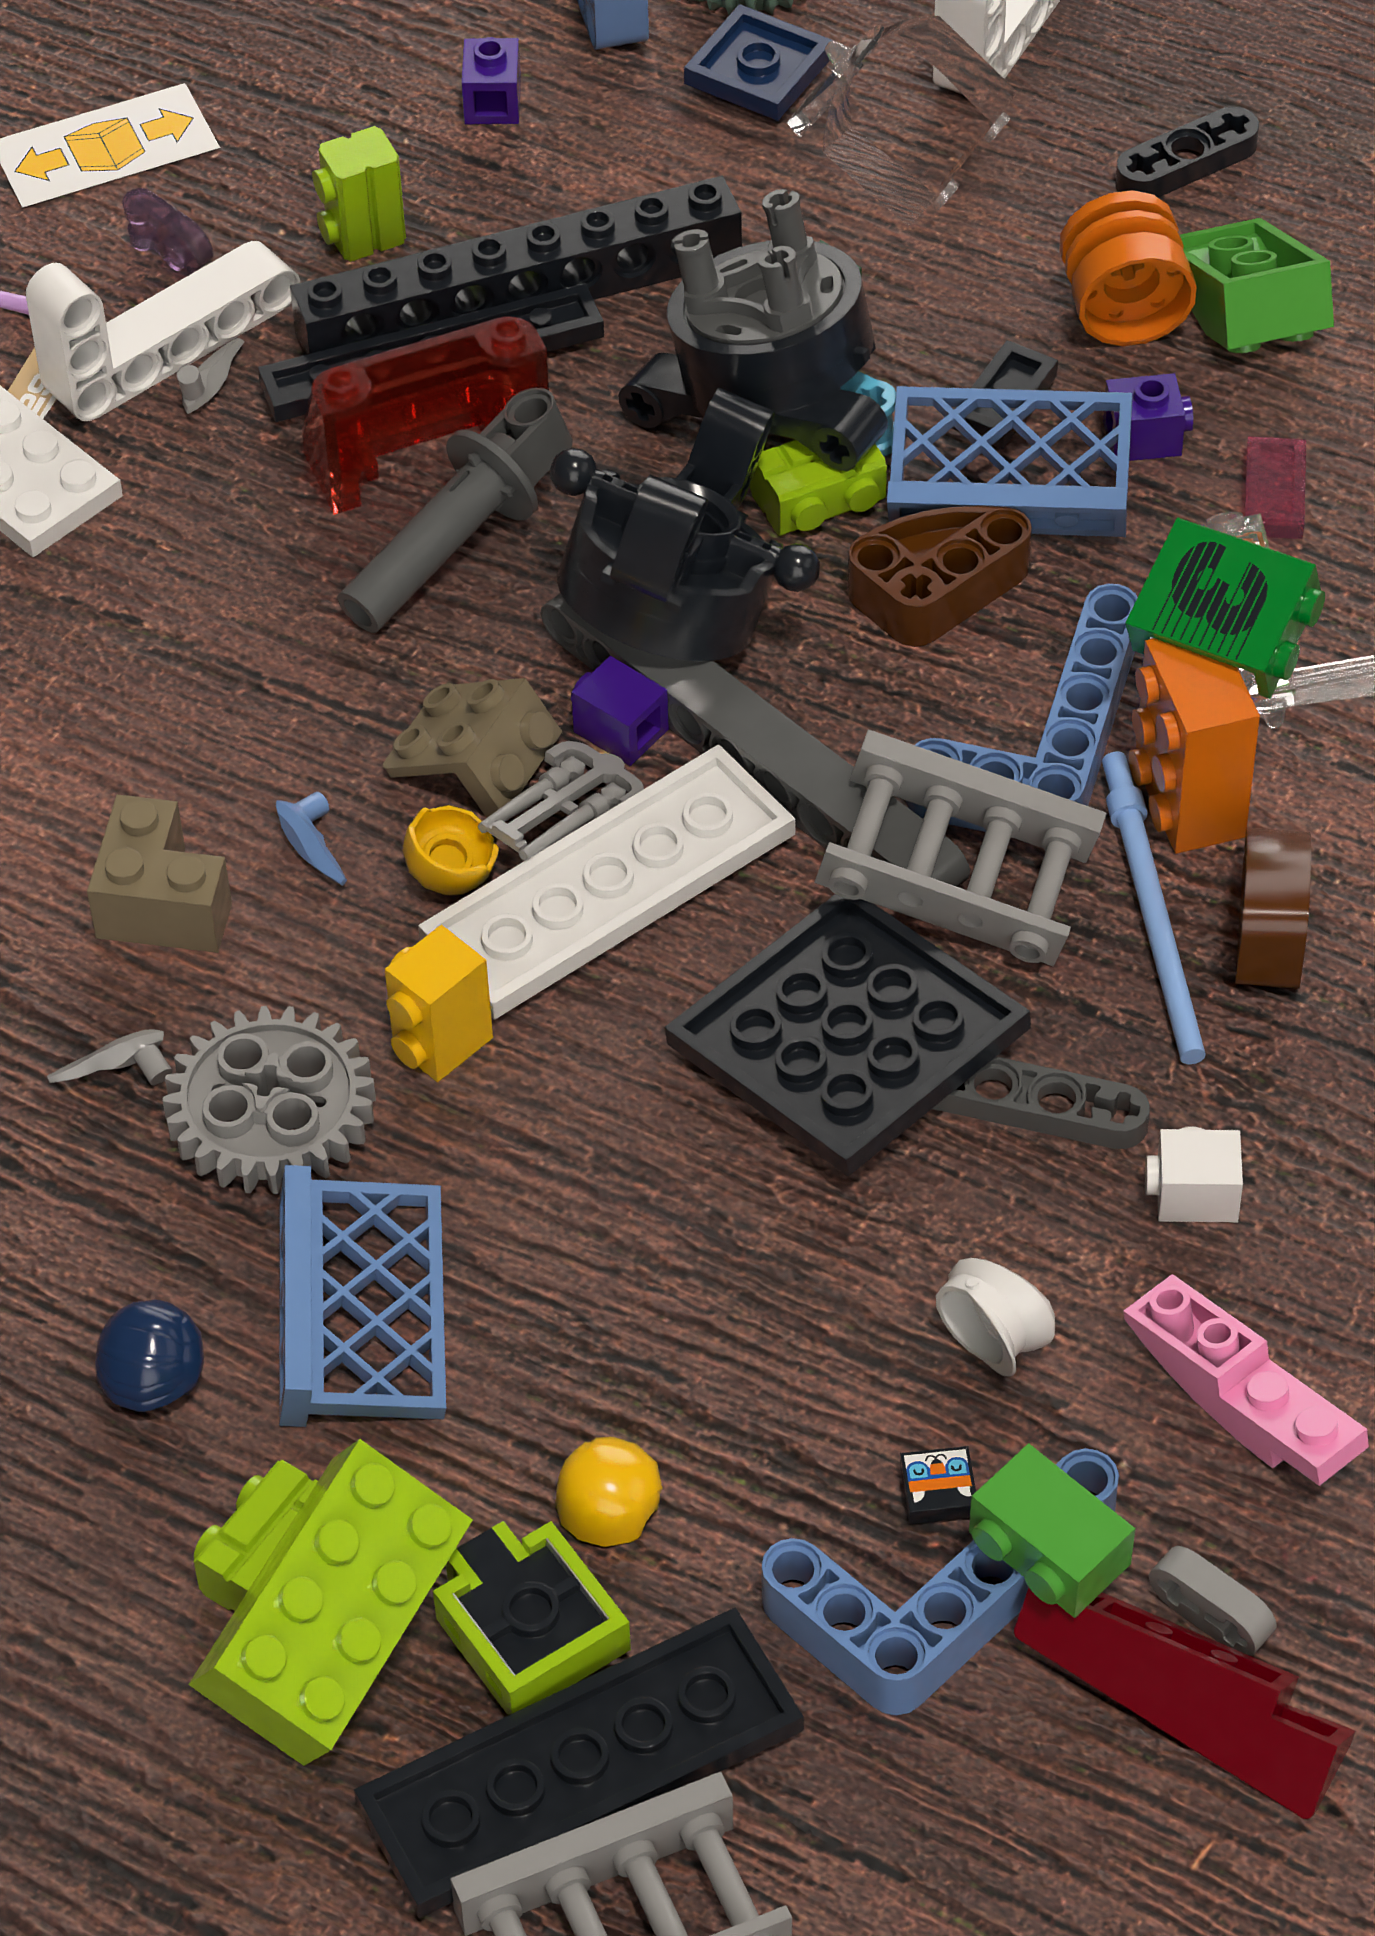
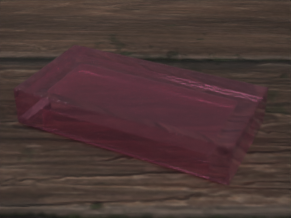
M1248 436L1246 448L1244 533L1255 531L1262 532L1263 537L1303 539L1305 526L1306 439ZM1251 533L1248 535L1258 537L1256 533Z

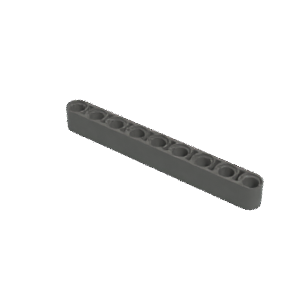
M561 593L541 607L540 614L546 630L564 649L593 671L609 656H612L666 688L668 693V722L671 731L701 754L719 744L795 818V826L825 849H827L829 842L847 848L867 790L864 785L850 781L854 769L851 764L714 661L672 659L623 644L600 632L583 620L566 603ZM893 796L890 798L871 857L907 869L923 819ZM944 836L931 878L959 887L969 878V864L959 847Z

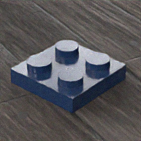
M739 4L684 66V84L779 121L833 57V40Z

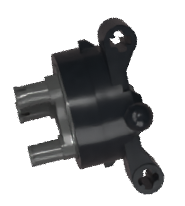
M785 189L770 192L762 200L771 241L742 246L713 258L706 231L693 229L679 234L674 240V247L682 281L672 293L667 307V319L676 355L657 353L640 368L621 388L618 394L622 411L630 420L644 428H654L681 414L703 419L718 388H722L774 410L775 416L769 433L794 438L818 455L831 468L839 471L853 469L884 435L888 428L885 412L877 402L866 395L841 390V387L852 379L868 362L870 355L876 349L863 282L856 263L843 251L833 246L813 240V237L806 235L800 207V196L795 191H791L788 194V191Z

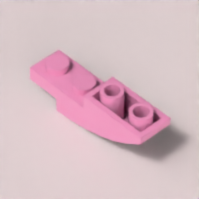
M1170 1275L1123 1311L1127 1324L1184 1391L1236 1440L1271 1468H1274L1284 1460L1320 1486L1369 1447L1367 1428L1269 1359L1267 1340L1175 1275Z

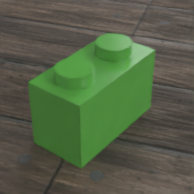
M1029 1443L971 1497L969 1533H971L978 1548L995 1561L1004 1560L1025 1578L1028 1587L1039 1599L1051 1605L1057 1603L1074 1618L1131 1565L1136 1528Z

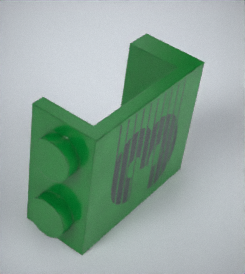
M1177 517L1125 625L1133 651L1144 654L1145 640L1156 638L1254 673L1259 695L1271 699L1279 680L1287 681L1291 677L1300 653V646L1297 643L1305 626L1313 627L1317 623L1324 606L1325 592L1320 588L1316 564Z

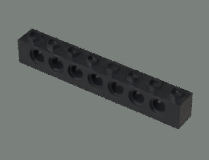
M722 175L290 285L295 334L303 354L307 355L586 283L593 300L681 278L674 247L675 238L688 230L700 229L706 231L714 258L730 250L742 247V213Z

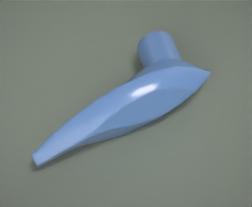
M314 792L295 804L277 800L276 809L281 827L298 854L325 876L343 886L347 879L336 859L326 847L323 835L312 823L329 812V804L325 796L320 792Z

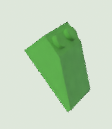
M1262 218L1180 235L1184 244L1183 251L1189 260L1197 286L1196 301L1192 312L1204 333L1228 351L1233 353L1252 352L1258 350L1262 342L1276 339L1292 342L1303 341L1313 337L1314 331L1334 327L1330 260Z

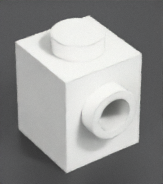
M1199 1127L1160 1129L1158 1155H1146L1145 1194L1158 1195V1221L1238 1223L1243 1187L1240 1130H1205Z

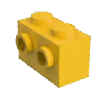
M442 924L413 947L402 949L392 959L390 965L385 968L388 995L386 1005L390 1012L392 1030L391 1046L398 1058L409 1068L416 1069L419 1067L438 1083L493 1038L487 961Z

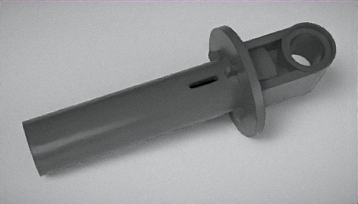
M530 388L521 391L508 401L505 408L480 434L470 430H458L448 439L446 444L447 454L457 473L337 596L342 610L356 625L367 632L377 633L494 511H498L511 519L526 520L537 510L538 499L534 486L550 470L555 456L563 450L572 448L573 445L571 434L550 391L544 388Z

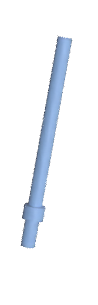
M1118 751L1111 752L1102 759L1110 791L1106 797L1111 823L1120 829L1180 1060L1184 1064H1196L1205 1058L1206 1053L1143 822L1148 814L1142 791L1133 784L1126 755Z

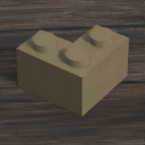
M116 795L87 889L95 937L98 939L219 953L232 907L225 857L185 852L178 801Z

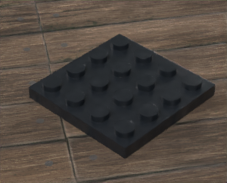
M835 894L664 1028L667 1045L849 1177L1031 1029L1030 1010L874 903L862 899H846Z

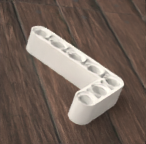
M935 0L934 84L984 102L988 101L1060 0Z
M250 241L106 323L104 307L100 297L63 264H48L34 274L26 288V301L41 382L59 402L81 421L97 419L178 372L181 367L192 364L283 311L292 303L290 285L300 283V278L295 271L259 241Z

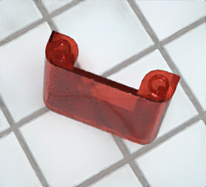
M508 316L336 366L320 373L314 379L302 427V440L305 457L333 514L361 507L360 486L365 478L368 481L379 478L378 462L375 457L453 434L458 430H466L478 426L482 432L505 408L508 401L519 392L530 388H544L549 391L547 349L537 330L530 322Z

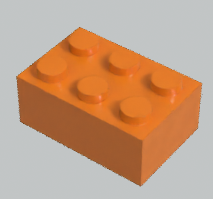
M1156 638L1145 640L1143 667L1137 668L1135 672L1140 705L1138 709L1132 711V724L1137 740L1136 749L1129 751V766L1135 784L1137 786L1145 785L1150 796L1149 811L1157 832H1166L1175 854L1245 838L1260 715L1238 668Z

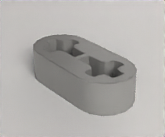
M1172 1547L1148 1575L1154 1592L1172 1610L1217 1642L1247 1655L1253 1656L1277 1628L1273 1613L1259 1597L1199 1554L1186 1547Z

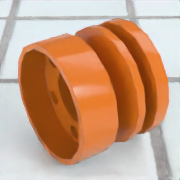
M1131 190L1108 193L1087 202L1070 216L1060 233L1059 251L1065 265L1067 278L1072 285V296L1079 319L1086 332L1102 343L1130 346L1146 344L1168 335L1183 323L1195 305L1197 286L1189 260L1183 251L1184 244L1178 233L1179 229L1176 219L1169 205L1153 194Z

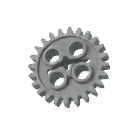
M261 1006L257 1021L249 1022L239 1010L234 1013L235 1027L226 1029L215 1020L210 1023L212 1039L210 1041L198 1036H191L189 1039L192 1055L176 1054L174 1061L177 1073L165 1076L168 1095L163 1097V1106L170 1140L178 1142L182 1160L195 1158L198 1175L203 1176L216 1168L219 1186L221 1187L227 1186L236 1176L243 1177L245 1193H251L258 1180H267L271 1192L278 1194L285 1165L311 1166V1169L326 1179L330 1176L328 1165L330 1157L340 1162L348 1163L351 1160L349 1143H365L364 1124L374 1122L372 1102L376 1101L374 1078H371L368 1057H360L357 1039L353 1038L343 1041L341 1025L339 1023H335L321 1031L319 1013L313 1012L303 1023L296 1022L294 1007L288 1006L279 1020L271 1018L267 1006Z

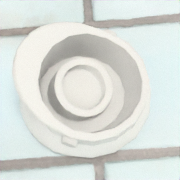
M978 1258L959 1260L948 1274V1282L936 1294L937 1310L942 1322L952 1336L969 1352L983 1360L1003 1376L1011 1377L1016 1373L1015 1357L1019 1353L1045 1347L1052 1342L1055 1336V1314L1049 1300L1023 1277L988 1260Z

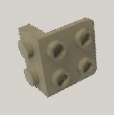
M526 678L508 680L489 679L483 682L464 684L446 683L436 687L425 697L421 711L411 725L395 739L393 743L394 748L384 761L383 767L390 777L455 773L487 818L521 793L545 758V752L552 748L561 735L562 730Z

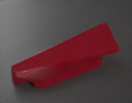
M1028 1587L1014 1628V1634L1018 1640L1301 1818L1309 1819L1316 1813L1352 1743L1356 1731L1288 1705L1292 1699L1299 1676L1105 1593H1100L1074 1618L1057 1603L1051 1605L1043 1602Z

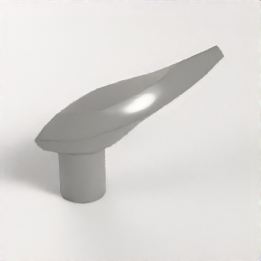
M235 338L206 359L199 368L193 365H185L178 370L177 380L182 392L183 407L187 414L199 409L219 391L228 376L233 357L244 343L241 338Z
M149 1029L118 1038L93 1053L47 1075L49 1083L67 1081L97 1071L120 1069L137 1063L151 1085L160 1084L165 1081L167 1074L173 1073L170 1065L158 1049V1046L163 1041L164 1032Z

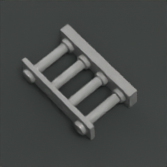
M868 729L850 781L864 785L867 790L848 846L845 848L831 842L828 843L814 883L830 888L833 893L840 897L852 900L862 899L1005 949L1022 961L1030 963L1042 962L1054 967L1071 928L1051 920L1069 860L1075 859L1083 863L1087 862L1100 835L1106 812ZM892 796L924 806L927 809L907 869L871 857ZM951 817L984 827L986 830L967 890L931 878ZM1010 838L1041 847L1046 851L1027 911L991 899Z
M721 1771L450 1878L454 1912L465 1936L482 1929L492 1931L494 1936H527L519 1918L523 1913L550 1902L561 1904L575 1936H607L587 1891L590 1886L618 1875L629 1878L655 1936H688L655 1866L658 1859L687 1848L688 1850L696 1851L732 1926L710 1936H792V1916L786 1905L759 1916L725 1846L722 1836L725 1832L733 1830V1795Z

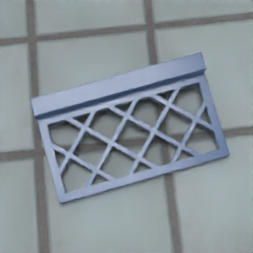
M897 386L890 481H888L887 494L889 522L904 516L934 509L962 506H992L1017 509L1024 513L1030 520L1031 534L1126 537L1132 393ZM908 405L934 406L945 418L922 435L907 420ZM977 407L993 408L1003 420L981 437L964 418ZM1035 409H1051L1062 422L1040 438L1022 420ZM1094 411H1119V425L1101 440L1082 423ZM952 427H955L972 445L950 462L932 444ZM1013 428L1031 447L1009 464L991 445ZM1073 430L1090 449L1071 465H1068L1050 447L1069 431ZM906 435L914 442L908 448H906ZM1118 442V451L1116 456L1110 450V448ZM922 452L941 469L928 481H903L904 466ZM982 453L1000 472L987 483H971L960 470ZM1041 455L1060 474L1046 485H1033L1019 472ZM1101 457L1116 472V487L1090 486L1078 474Z
M285 1165L279 1199V1426L306 1427L308 1414L444 1419L446 1412L441 1185L311 1180V1166ZM322 1202L348 1203L362 1216L342 1231L323 1215ZM397 1206L426 1207V1221L410 1234L389 1218L387 1214ZM373 1225L396 1244L377 1260L354 1242L356 1238ZM323 1236L330 1241L325 1246H323ZM425 1239L427 1249L420 1244ZM340 1251L363 1270L345 1286H342L323 1269V1265ZM406 1254L427 1271V1276L411 1289L387 1270ZM373 1280L397 1299L378 1316L355 1297L358 1292ZM323 1291L326 1292V1293L330 1296V1298H328V1299H327L326 1301H324V1302H323ZM427 1293H428V1304H426V1303L421 1299V1298H422L423 1296H425ZM341 1306L364 1325L362 1329L344 1343L323 1325V1321ZM407 1309L428 1326V1332L412 1345L388 1326ZM374 1336L398 1355L397 1358L379 1372L375 1371L355 1353ZM324 1347L331 1353L326 1358H324ZM428 1349H429V1361L422 1355V1354L425 1353ZM341 1363L365 1382L354 1393L324 1392V1377ZM410 1365L430 1383V1396L403 1395L389 1381Z

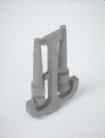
M561 742L545 752L544 761L553 766V768L542 774L536 784L517 795L480 822L478 829L482 833L489 832L517 851L520 858L525 861L642 791L644 786L640 779L624 769L625 764L620 757L608 753L601 754L581 742ZM586 764L592 769L584 774ZM599 784H608L601 789L600 794L594 793L582 801L579 806L573 803V801ZM545 799L536 806L532 807L531 809L523 813L522 815H520L519 817H517L516 819H514L513 821H511L510 823H505V821L523 812L524 810L528 809L540 800ZM561 810L568 815L527 845V842L523 840V834Z

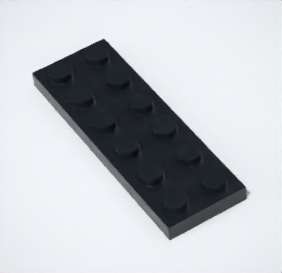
M734 1607L354 1789L355 1801L419 1918H422L453 1902L450 1878L729 1768L804 1731V1716L740 1613Z

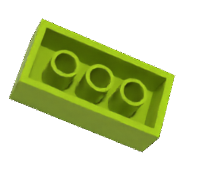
M358 1439L331 1460L188 1685L303 1766L328 1753L339 1739L473 1519L367 1443Z

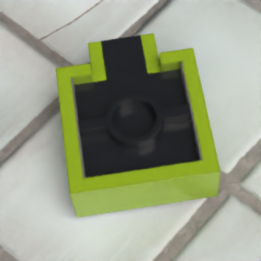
M504 1521L498 1523L454 1550L446 1563L448 1582L433 1590L437 1621L507 1715L515 1713L579 1682L631 1650L628 1619L552 1521L523 1537L522 1544Z

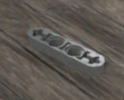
M997 1056L964 1082V1091L954 1090L932 1108L1113 1149H1127L1143 1141L1148 1133L1150 1104L1146 1095L1138 1088L1128 1084ZM999 1080L1004 1082L1011 1091L1004 1098L993 1100L982 1097L975 1089L983 1081ZM1059 1093L1068 1096L1073 1101L1074 1106L1063 1113H1051L1040 1106L1039 1100L1045 1095ZM1085 1101L1094 1103V1107L1091 1110V1118L1084 1117ZM1117 1110L1129 1112L1123 1123L1111 1121V1117L1115 1116Z

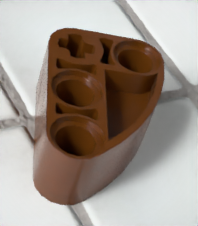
M962 506L923 511L878 526L857 538L850 546L848 554L849 600L859 611L897 642L912 647L930 644L1008 592L1027 577L1030 568L1032 532L1030 520L1017 509L992 506Z
M1246 828L1235 984L1300 989L1310 904V832Z

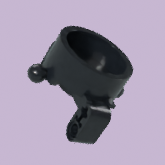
M718 388L705 412L688 463L676 478L656 477L650 474L643 483L630 484L621 480L619 473L609 469L602 471L597 469L592 455L583 449L570 448L557 454L550 466V478L555 488L565 495L577 496L584 494L557 573L559 591L572 610L600 632L638 650L678 660L714 661L739 654L749 645L774 577L780 586L789 591L799 592L814 585L819 578L820 561L815 551L803 544L794 543L783 548V544L771 539L769 543L765 542L756 531L746 524L748 514L738 511L755 474L774 420L775 411L727 390Z

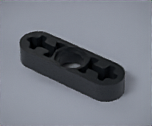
M1225 107L1132 147L1118 157L1116 189L1118 192L1133 190L1153 194L1159 198L1252 156L1257 149L1259 121L1247 109ZM1181 149H1190L1197 151L1201 156L1195 159H1183L1177 157L1174 152Z

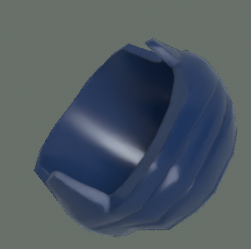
M154 1299L132 1302L124 1306L108 1319L98 1339L95 1359L97 1382L105 1395L115 1405L138 1412L151 1411L168 1405L183 1395L190 1394L196 1387L203 1370L204 1349L200 1330L185 1311L166 1301Z

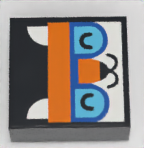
M969 1446L900 1453V1470L909 1525L970 1518L971 1497L976 1492Z

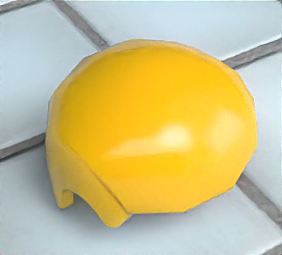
M447 805L432 809L425 807L418 812L407 827L403 843V854L409 873L424 888L443 895H462L476 889L488 878L496 862L499 847L494 843L492 834L480 832L478 824L482 821L472 811Z
M598 1437L591 1442L585 1441L565 1460L558 1477L555 1505L561 1525L578 1540L603 1547L630 1543L638 1539L649 1517L659 1508L660 1493L663 1488L657 1462L640 1446L623 1439Z

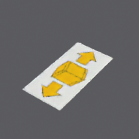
M184 83L0 138V164L23 208L220 148L187 85Z

